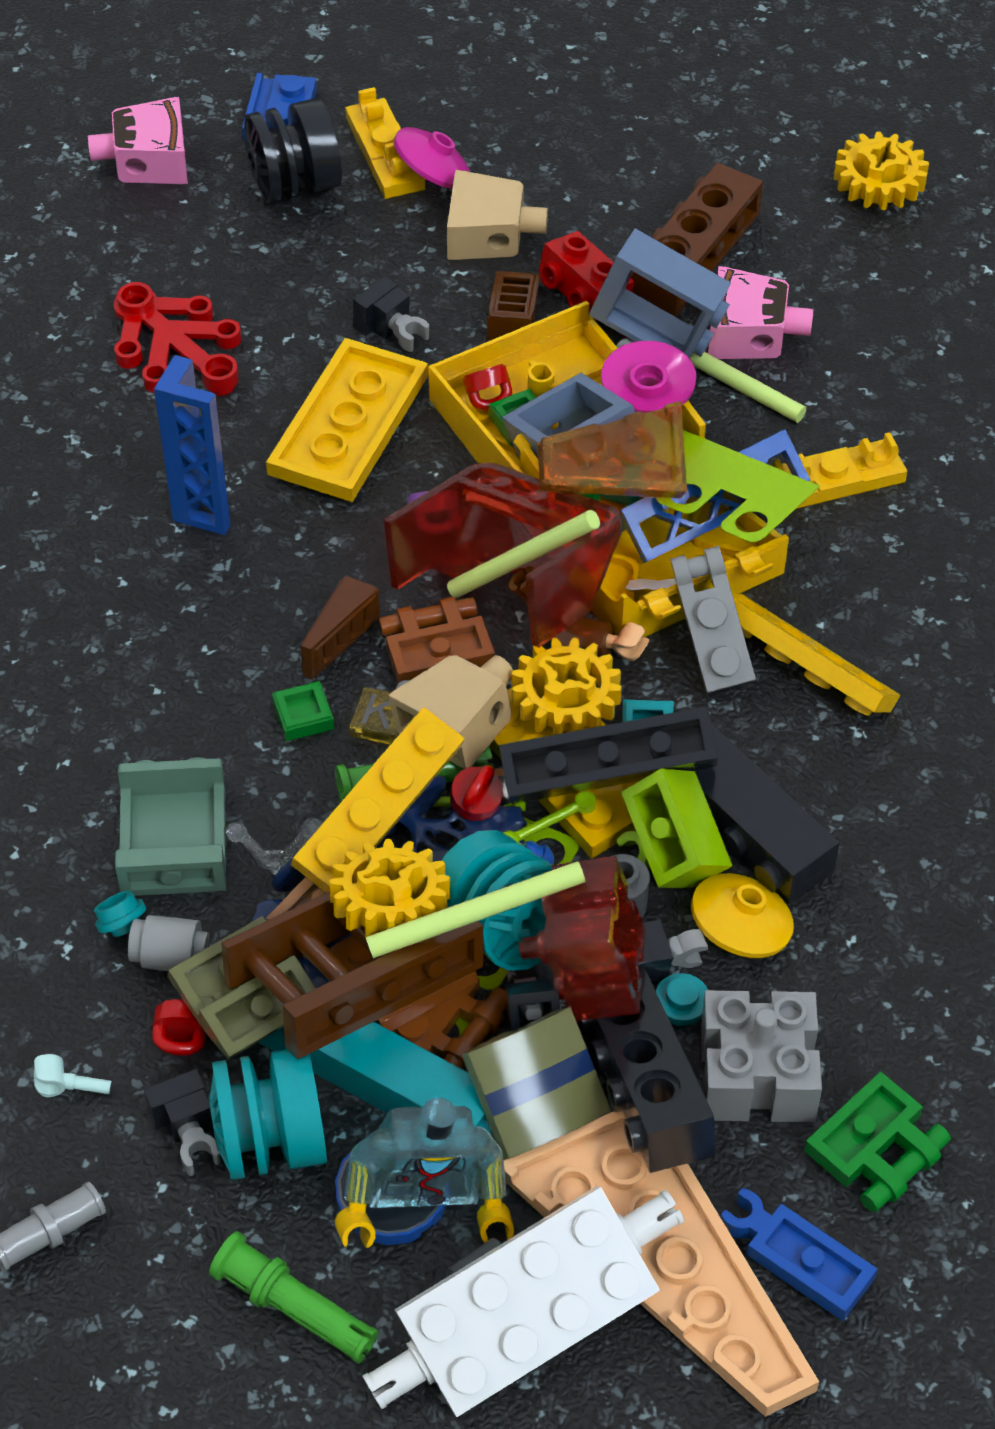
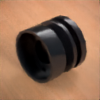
M318 97L290 104L287 112L288 125H285L276 108L266 110L265 121L259 112L250 113L245 116L244 129L247 160L251 174L257 182L261 195L267 204L280 201L282 191L288 199L297 197L299 189L298 176L301 177L310 193L341 186L342 168L336 135L328 111Z

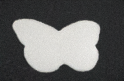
M675 578L660 581L651 579L629 580V585L626 586V589L639 590L647 588L657 590L661 587L665 589L676 584Z

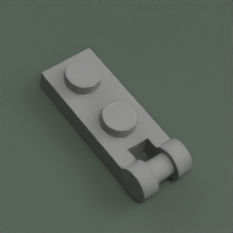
M719 546L704 549V555L686 559L685 555L671 558L673 575L706 693L709 694L755 681V674ZM710 574L713 588L695 592L692 578Z

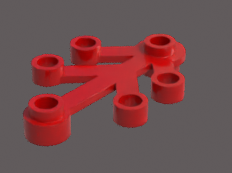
M142 282L127 283L118 290L117 296L114 299V311L117 317L124 321L120 341L114 346L118 366L125 369L139 366L143 361L142 348L138 341L142 324L154 332L148 365L142 370L144 388L148 392L155 393L154 388L160 378H152L161 377L166 370L170 347L180 356L193 360L194 368L202 375L204 387L210 392L215 393L217 396H223L234 390L239 381L236 360L227 354L209 355L190 338L215 339V344L219 348H236L242 340L241 328L237 321L223 319L218 322H211L214 317L212 301L206 296L198 295L191 298L157 297L152 289ZM162 314L187 315L188 321L168 320Z

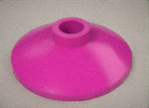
M405 127L400 129L394 137L395 149L402 160L417 174L434 184L453 189L455 170L470 172L467 163L455 149L453 140L442 132L435 131L431 133L419 128Z
M637 341L619 347L608 356L602 367L601 383L602 386L632 404L635 413L657 415L673 411L689 400L696 386V371L689 357L678 348L658 341Z

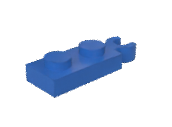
M742 1188L738 1193L736 1204L747 1210L750 1215L746 1218H737L727 1210H724L721 1214V1219L731 1236L734 1238L751 1239L752 1241L747 1249L748 1257L835 1317L844 1321L875 1280L878 1268L783 1204H780L772 1215L763 1209V1203L757 1194Z

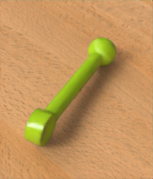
M589 791L579 792L575 797V802L516 832L508 830L503 833L520 842L577 812L583 814L591 813L596 806L595 795Z

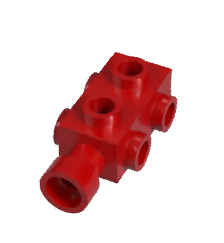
M579 231L544 243L538 272L545 287L548 289L557 288L567 297L570 308L587 301L590 313L614 262ZM632 278L626 287L630 292H632L635 282ZM619 333L624 339L628 338L625 335Z

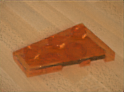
M681 401L667 404L663 409L644 414L642 411L629 414L622 420L603 425L595 423L543 437L538 444L540 491L681 499L687 492Z

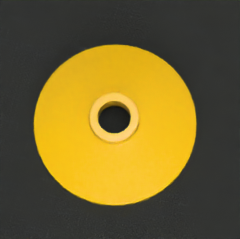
M732 873L717 874L703 880L693 893L691 912L696 925L711 942L732 954L747 958L770 957L782 951L792 937L794 923L787 904L776 892H770L756 879Z

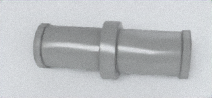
M88 1181L82 1184V1187L46 1207L39 1203L30 1209V1216L1 1232L0 1269L4 1272L10 1269V1266L46 1246L50 1249L56 1248L63 1243V1236L93 1218L105 1214L104 1203L95 1187Z

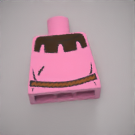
M179 97L115 109L112 112L113 133L88 135L90 160L116 159L118 179L124 183L188 184Z
M719 266L718 276L731 282L723 298L730 306L717 329L712 326L710 327V331L714 335L709 342L708 354L717 359L777 358L781 355L783 333L811 335L814 309L787 306L789 284L785 280Z

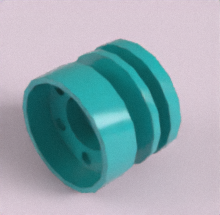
M497 830L477 831L461 839L442 859L445 863V875L450 876V899L447 900V908L549 872L558 867L534 854L530 849ZM574 887L479 920L483 925V955L495 965L509 971L529 969L545 961L562 944L572 926L576 909Z
M288 1049L271 1052L270 1078L258 1080L249 1056L240 1057L244 1083L230 1085L226 1060L212 1062L213 1076L210 1095L208 1096L217 1151H219L229 1170L231 1181L245 1179L241 1153L255 1151L259 1176L267 1175L269 1169V1148L281 1146L285 1161L290 1170L327 1164L322 1119L310 1054L297 1059Z

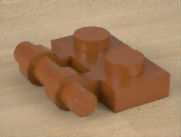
M452 596L439 599L438 605L415 610L411 606L397 608L396 614L378 617L380 633L382 637L386 636V649L398 683L402 680H412L448 656L457 655L478 667L483 666L495 656L482 616L475 617L478 613L474 597L456 601Z
M477 978L478 982L392 1032L468 1072L462 1054L480 1045L488 1033L495 1034L505 1020L503 1012L507 1008L506 991L495 987L485 1001H477L473 998L480 989V979ZM459 1018L469 1023L459 1038L447 1036Z

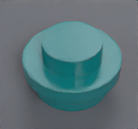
M131 890L119 892L105 899L94 908L93 911L98 919L95 922V926L99 933L111 932L113 937L122 936L130 932L133 920L140 919V916L146 910V906L142 899L135 898Z
M678 973L666 977L659 983L656 993L672 1025L680 1027L689 1026L702 1018L705 990L708 989L699 978L690 974Z

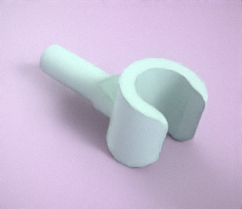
M40 1055L34 1060V1086L41 1096L54 1097L63 1093L65 1089L110 1094L112 1081L64 1073V1062L58 1055Z

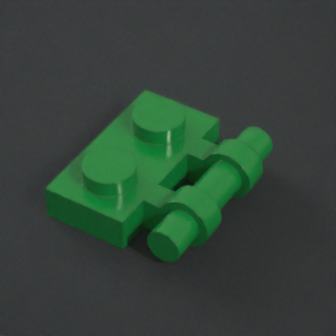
M880 1071L806 1140L804 1152L846 1188L860 1174L864 1175L871 1181L872 1185L861 1194L860 1200L869 1211L876 1213L887 1202L895 1203L908 1190L906 1183L921 1169L924 1171L929 1170L941 1158L940 1150L951 1141V1136L939 1124H934L925 1134L913 1124L921 1116L923 1106ZM896 1142L904 1149L905 1153L891 1166L880 1155Z

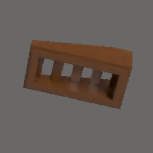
M496 271L487 318V340H493L535 322L540 285L539 274Z
M348 576L340 580L300 645L303 677L313 680L380 616V604L377 587Z

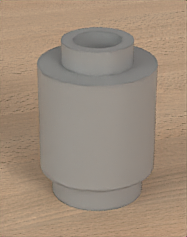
M148 915L146 920L134 919L129 934L128 959L130 962L140 963L143 969L168 971L210 946V933L202 931L200 920Z

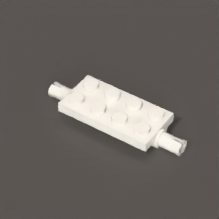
M595 1186L394 1309L411 1341L406 1343L408 1350L369 1374L366 1373L362 1376L368 1388L373 1392L372 1395L381 1410L387 1407L386 1405L427 1380L430 1385L434 1382L437 1384L452 1412L458 1417L659 1292L658 1285L640 1255L642 1254V1246L676 1225H681L685 1222L680 1210L675 1211L672 1208L676 1203L666 1190H663L655 1198L622 1217L619 1213L616 1214L602 1188Z

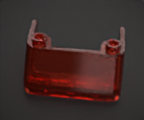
M495 463L474 464L463 469L383 520L391 587L399 590L431 568L455 578L588 510H593L600 519L599 528L510 572L515 574L519 569L523 567L526 569L529 565L535 568L525 577L531 645L539 648L592 610L622 533L621 514L614 506Z

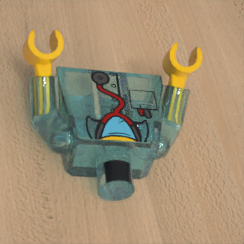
M444 1098L430 1099L423 1107L394 1108L388 1111L379 1129H376L357 1143L350 1153L344 1199L349 1201V1206L342 1209L335 1218V1228L344 1247H347L349 1233L356 1227H360V1239L364 1247L369 1248L373 1244L376 1232L366 1213V1204H369L370 1208L477 1204L478 1198L484 1199L485 1203L477 1212V1222L482 1240L484 1242L488 1241L486 1229L494 1222L504 1223L507 1240L514 1236V1226L509 1208L501 1200L502 1197L507 1195L502 1149L484 1127L473 1126L470 1108L454 1106Z

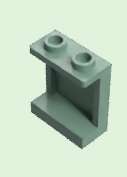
M195 757L180 761L155 762L141 760L136 763L119 764L118 778L121 790L120 849L116 850L115 869L120 892L131 890L134 896L226 891V788L222 760Z

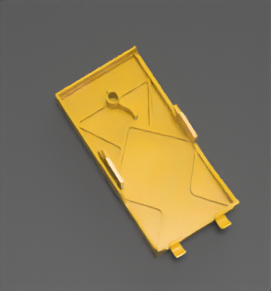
M587 301L428 366L429 400L534 537L578 515L570 514L558 508L559 488L531 450L530 443L522 433L516 436L513 442L520 450L519 458L514 446L508 444L489 417L488 411H482L472 406L462 379L465 375L503 364V366L506 365L509 374L512 395L530 389L537 398L579 373H583L602 385L601 372L603 364L608 356L618 348L596 321L589 316V303ZM499 385L479 391L480 397L485 400L495 398L501 393ZM689 401L673 411L648 415L705 438L706 423ZM558 422L551 426L552 430L558 427ZM600 449L593 452V458L600 454ZM655 461L654 474L643 499L664 489L682 472ZM600 472V473H598V474L596 475L597 478H598V480H599V478H600L602 472ZM724 491L722 498L742 504L730 495L729 492ZM600 497L599 509L596 512L600 519L599 528L548 553L598 620L612 625L616 636L620 634L627 622H632L644 628L645 633L642 637H646L686 619L677 585L674 584L665 589L661 587L657 590L647 588L628 590L626 586L629 585V580L651 579L660 581L674 579L670 562L671 558L685 555L686 559L704 555V549L719 546L731 592L740 594L784 573L789 537L786 534L781 535L773 529L762 540L748 542L723 531L721 526L643 564L627 530L617 535L609 517L627 506ZM693 497L687 500L685 504L693 503L699 498ZM706 502L693 513H682L681 518L700 525L706 522L712 503ZM719 506L717 516L729 511V509ZM671 508L665 512L674 515L675 510ZM753 512L739 516L735 523L736 527L743 532H756L767 524ZM653 517L639 524L651 549L666 541L671 523ZM678 526L676 536L688 531V529ZM710 574L692 578L695 592L713 588Z

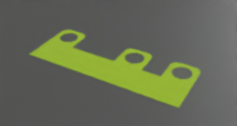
M636 413L647 446L635 453L682 472L657 494V501L676 511L688 514L697 511L721 489L746 499L721 523L723 531L743 540L757 542L765 538L820 487L810 481L661 420ZM692 484L702 490L701 497L690 504H678L671 499V492L681 485ZM748 512L762 513L768 520L766 526L756 532H743L736 527L735 523L739 516Z

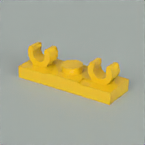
M375 87L358 91L359 104L345 107V116L384 199L425 190V178L412 170L395 149L394 137L401 127L396 121L386 99H376Z
M885 433L883 440L871 443L868 438H864L858 446L850 448H839L806 457L802 453L798 454L811 480L810 482L820 487L797 508L906 482L907 469L898 455L899 448L891 433ZM780 459L772 462L771 466L791 474L787 464H782Z

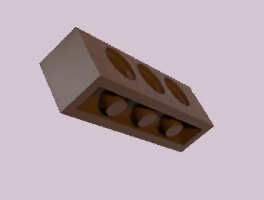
M717 162L706 177L701 176L697 180L691 195L685 202L680 201L676 205L671 219L663 228L658 227L651 238L713 272L760 214L763 181ZM633 273L631 278L635 282L632 293L674 317H677L688 302L639 274Z

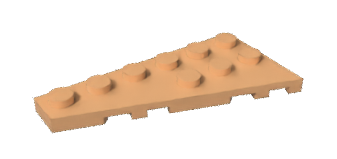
M623 1111L608 1113L544 1145L497 1163L498 1176L544 1218L595 1186L602 1188L616 1214L619 1213L622 1217L655 1198L663 1190H666L676 1203L672 1208L675 1211L680 1210L685 1222L681 1225H676L641 1247L642 1254L640 1256L660 1291L640 1304L765 1417L817 1392L819 1380L688 1163L649 1173L641 1152L632 1153L629 1148L624 1131V1119L626 1117Z

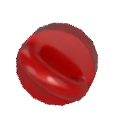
M503 364L465 375L462 379L470 403L473 407L482 411H488L490 403L509 397L513 393L506 365L503 366ZM495 385L500 386L501 393L497 397L488 400L480 397V390Z
M490 765L469 767L462 770L455 776L450 790V803L454 811L462 818L470 821H483L491 818L498 811L503 797V785L498 776L494 774V768Z
M172 999L157 1005L152 1025V1040L155 1046L165 1053L176 1056H189L199 1052L205 1044L207 1033L182 999Z

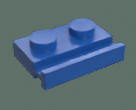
M257 73L246 115L259 112L265 121L266 110L276 108L285 125H288V106L292 103L315 98L317 93L316 78L275 74L274 79L263 78V73ZM244 122L242 126L243 141L246 140Z

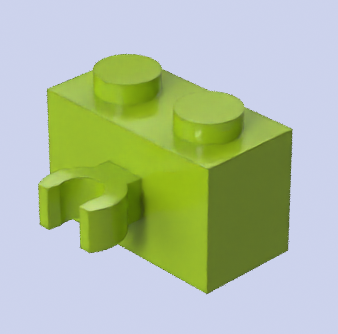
M661 768L621 791L636 831L623 833L617 839V843L619 846L631 847L637 843L639 847L638 859L646 865L648 870L651 869L658 888H693L706 878L717 875L732 867L695 771Z

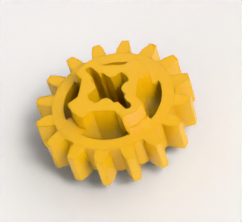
M876 132L874 139H869L862 133L859 134L858 143L847 140L844 150L838 149L833 178L838 181L837 189L839 192L849 191L848 200L851 202L861 198L864 200L863 207L865 208L870 207L874 203L879 204L881 210H886L888 203L892 202L898 208H902L905 198L915 202L918 192H924L929 162L923 160L925 153L923 150L912 151L914 144L912 140L900 143L898 142V134H893L890 138H883L881 132Z
M574 637L570 641L569 646H562L558 638H552L551 648L547 650L539 644L533 645V658L521 655L519 657V670L512 671L513 706L520 707V719L522 722L535 718L536 732L540 733L549 726L553 728V733L556 735L563 733L564 730H582V727L585 726L589 728L601 726V718L612 721L615 714V705H620L622 690V686H620L621 671L620 669H612L613 657L608 654L598 658L597 644L592 643L586 649L579 648L578 638Z
M385 839L383 847L376 849L369 842L363 843V854L359 855L355 852L347 851L345 853V864H334L333 879H329L330 902L334 906V916L336 918L346 917V929L349 931L360 926L365 927V938L376 934L378 931H384L446 909L447 900L450 899V876L445 875L444 861L433 862V851L429 848L415 853L414 842L411 841L406 842L402 848H394L391 839Z

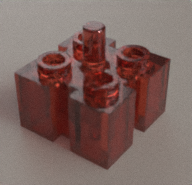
M616 856L578 861L586 882L542 898L546 917L545 930L539 931L536 936L520 938V956L523 959L540 957L543 964H550L554 973L555 990L558 989L559 1000H566L568 1007L572 1009L576 1021L637 1014L640 1011L642 978L638 968L639 963L644 960L645 925L635 901H629L627 896L628 884ZM574 862L552 865V870Z

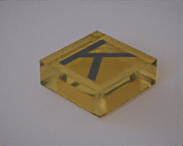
M368 687L363 688L350 723V736L389 745L393 743L400 733L397 732L388 695L391 692Z

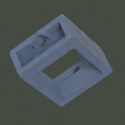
M634 228L618 253L589 316L635 342H663L678 348L689 359L693 353L701 357L714 335L712 331L707 329L710 325L717 329L730 306L723 298L731 282ZM633 273L639 274L702 310L695 326L688 325L627 290L626 287Z
M579 373L502 417L517 456L520 458V450L513 441L517 435L522 433L530 443L531 450L552 480L566 492L647 446L633 405L583 373ZM558 422V427L552 430L551 426ZM600 449L599 456L593 458V452Z

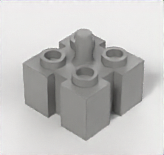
M705 990L701 1018L702 1062H705L703 1093L714 1115V1121H749L750 1109H770L771 1122H816L822 1092L820 1051L815 1050L818 1034L816 992L771 991L770 1003H750L749 991Z

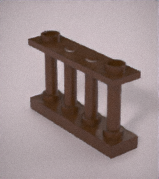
M330 892L221 942L225 984L231 990L256 977L283 1004L285 1047L297 1059L483 967V925L476 921L376 957V960L351 971L325 944L350 933L370 952L365 938V927L360 926L352 931L346 929V917L336 918L334 916V906L330 902ZM293 955L296 958L304 955L330 982L304 994L276 965Z

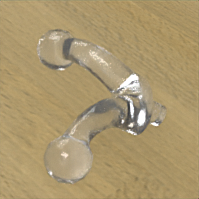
M315 818L305 820L302 825V831L283 850H266L247 833L245 825L240 822L231 823L226 830V834L232 842H242L254 856L260 868L270 870L272 874H277L299 852L306 841L321 826V823Z

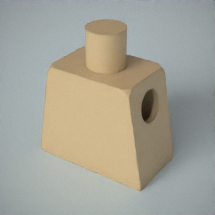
M455 170L447 223V259L514 257L519 253L521 233L546 234L548 208L523 206L524 185L520 181Z
M457 655L448 656L388 695L397 732L401 733L418 712L425 707L465 738L460 749L449 761L463 769L471 767L510 721L512 713L506 685L512 681V667L504 658L497 655L493 656L481 667Z

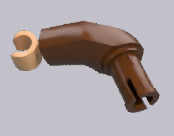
M530 565L526 569L524 567L519 569L509 581L510 590L533 612L534 625L551 641L552 638H558L562 646H569L570 641L574 637L578 638L579 648L586 649L592 643L597 644L598 658L603 655H611L614 649L624 659L634 661L640 657L649 643L648 638L642 637L645 633L644 628L638 624L627 622L620 634L616 636L611 624L584 617L568 592L554 590L543 580L535 568Z

